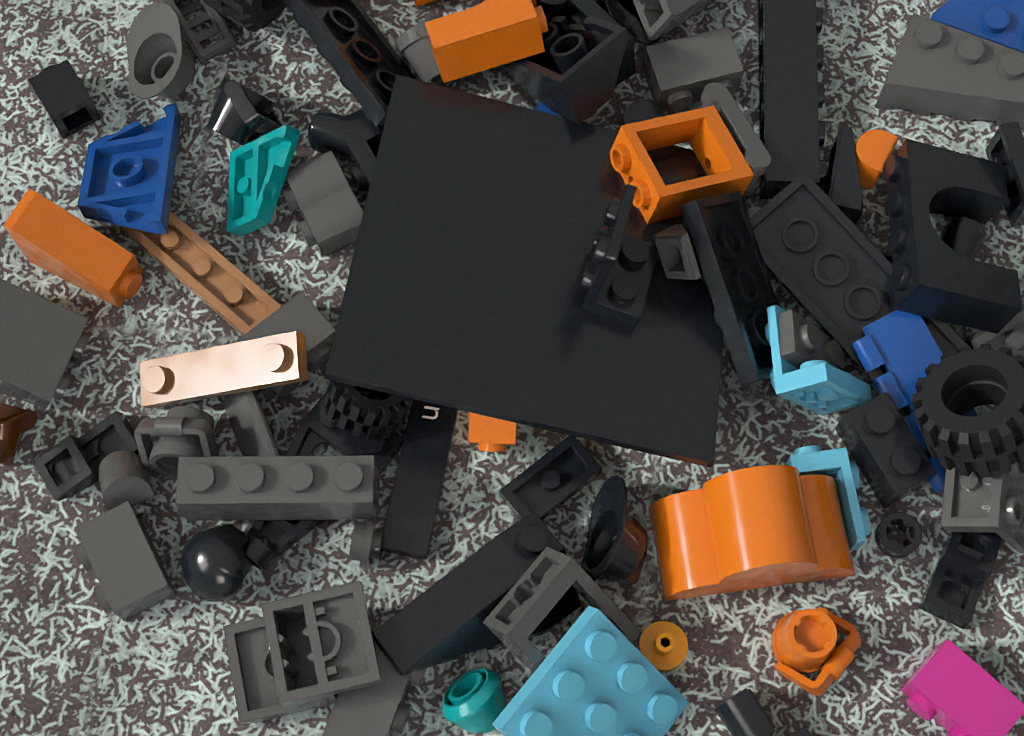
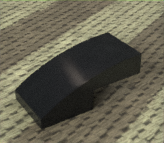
M115 411L81 437L69 435L33 461V464L53 499L61 501L99 481L98 468L101 461L107 455L121 450L140 454L132 426L123 413Z
M950 532L923 594L919 609L964 629L971 621L983 583L991 575L1003 539L995 532Z

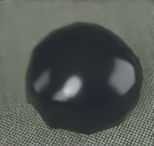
M232 524L216 525L200 530L185 544L182 550L181 568L183 577L192 592L201 600L210 602L230 600L242 589L243 579L252 567V562L245 558L242 551L244 544L248 541V537L243 531Z

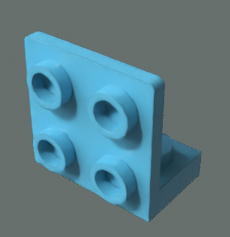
M778 305L767 307L768 323L765 327V334L771 346L773 367L770 370V380L776 395L820 415L854 408L872 399L869 384L851 376L848 372L830 365L827 361H807L802 363L800 369L780 357L778 314L788 310Z

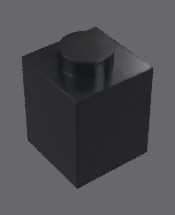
M67 59L57 65L44 68L38 75L28 79L63 139L101 119L91 97Z

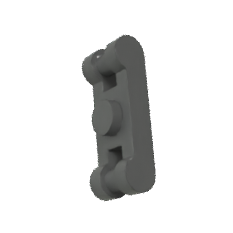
M709 83L702 92V104L698 105L696 109L715 106L754 173L751 182L743 196H752L757 192L761 184V175L766 173L771 163V156L729 90L720 83Z

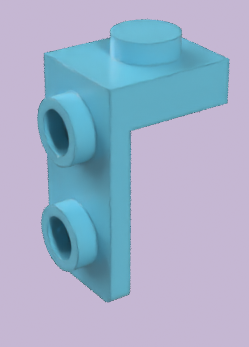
M810 445L794 450V455H790L784 465L796 467L799 470L800 476L827 475L835 479L850 551L858 550L865 543L866 535L870 534V519L867 509L859 506L856 490L860 488L859 470L855 461H849L847 448L822 451L820 445Z

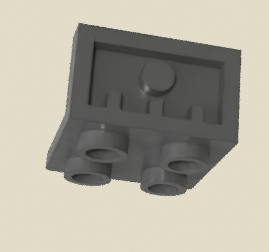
M1016 462L1011 465V472L1001 474L1000 470L991 471V477L983 478L979 477L978 472H972L967 477L959 475L956 467L950 471L946 469L941 527L947 532H995L1016 551L1024 553V465Z

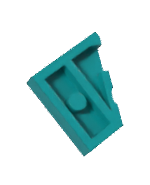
M286 124L230 152L227 232L237 236H244L270 224L300 137V130Z

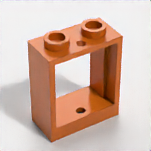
M715 106L621 125L609 153L613 168L621 174L626 186L630 184L637 187L632 203L636 208H639L647 224L682 216L683 213L680 206L696 199L740 191L741 196H743L754 176ZM689 142L707 176L665 186L647 151Z

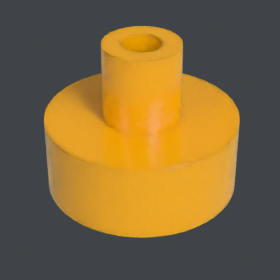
M658 621L652 623L643 631L639 639L638 650L659 672H670L678 668L684 661L688 652V641L685 633L679 626L668 621ZM661 642H665L668 647L662 646Z

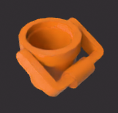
M822 607L787 613L777 622L772 632L771 647L778 661L773 668L786 679L812 695L820 696L827 691L834 680L838 681L855 657L854 652L861 644V637L854 625ZM838 630L847 635V637L835 649ZM822 670L815 681L802 675Z

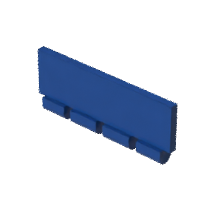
M896 310L863 327L862 330L866 336L852 343L851 346L867 373L883 365L887 373L874 379L872 383L879 395L884 392L888 394L897 410L905 406L907 407L910 415L903 419L921 448L925 450L928 447L914 413L915 409L912 404L913 394L917 393L915 385L918 378L927 377L925 369L931 363L939 364L941 362L940 356L943 353L921 316ZM972 408L962 416L972 417L978 416V414ZM930 457L929 460L937 474L929 483L934 492L937 493L944 489L946 468L941 466L939 458L934 460L933 457Z

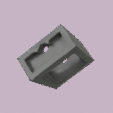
M549 547L543 550L483 621L532 673L535 672L546 657L527 638L571 586L592 607L599 609L631 643L641 633L572 557Z

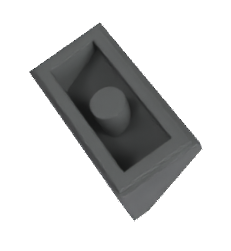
M256 390L227 395L223 406L242 456H281Z

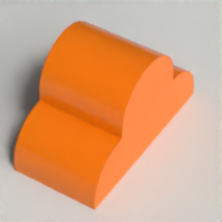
M788 465L749 467L716 476L705 482L701 489L666 496L655 501L649 507L664 601L853 576L855 573L836 481L831 476H800L799 470L796 467Z

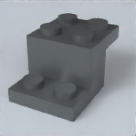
M361 581L262 603L263 617L223 626L240 724L243 726L335 704L339 693L383 683Z

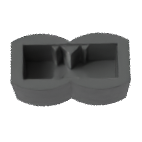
M332 151L289 168L285 178L286 185L282 187L281 194L289 211L292 212L298 209L304 220L297 223L306 246L309 248L316 245L320 255L323 257L357 242L363 211Z

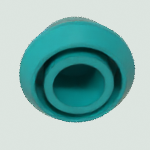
M476 668L461 675L448 687L443 696V716L469 733H489L496 729L492 723L507 706L499 674L493 670Z

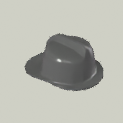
M161 2L150 4L139 12L132 22L128 33L129 88L134 96L141 99L158 96L175 101L184 100L185 88L191 82L195 72L194 57L183 44L178 13L170 5Z

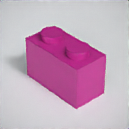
M949 639L935 646L900 688L909 697L906 703L911 710L927 721H931L933 718L948 731L946 736H1005L1024 713L1023 702Z

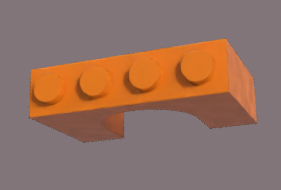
M414 0V3L418 7L437 0ZM485 0L472 8L424 22L443 83L545 52L542 33L548 32V25L541 5L537 6L536 0Z

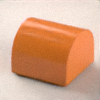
M879 129L869 130L860 136L855 145L860 185L868 190L874 188L887 158L892 154L898 142L896 140L897 136Z

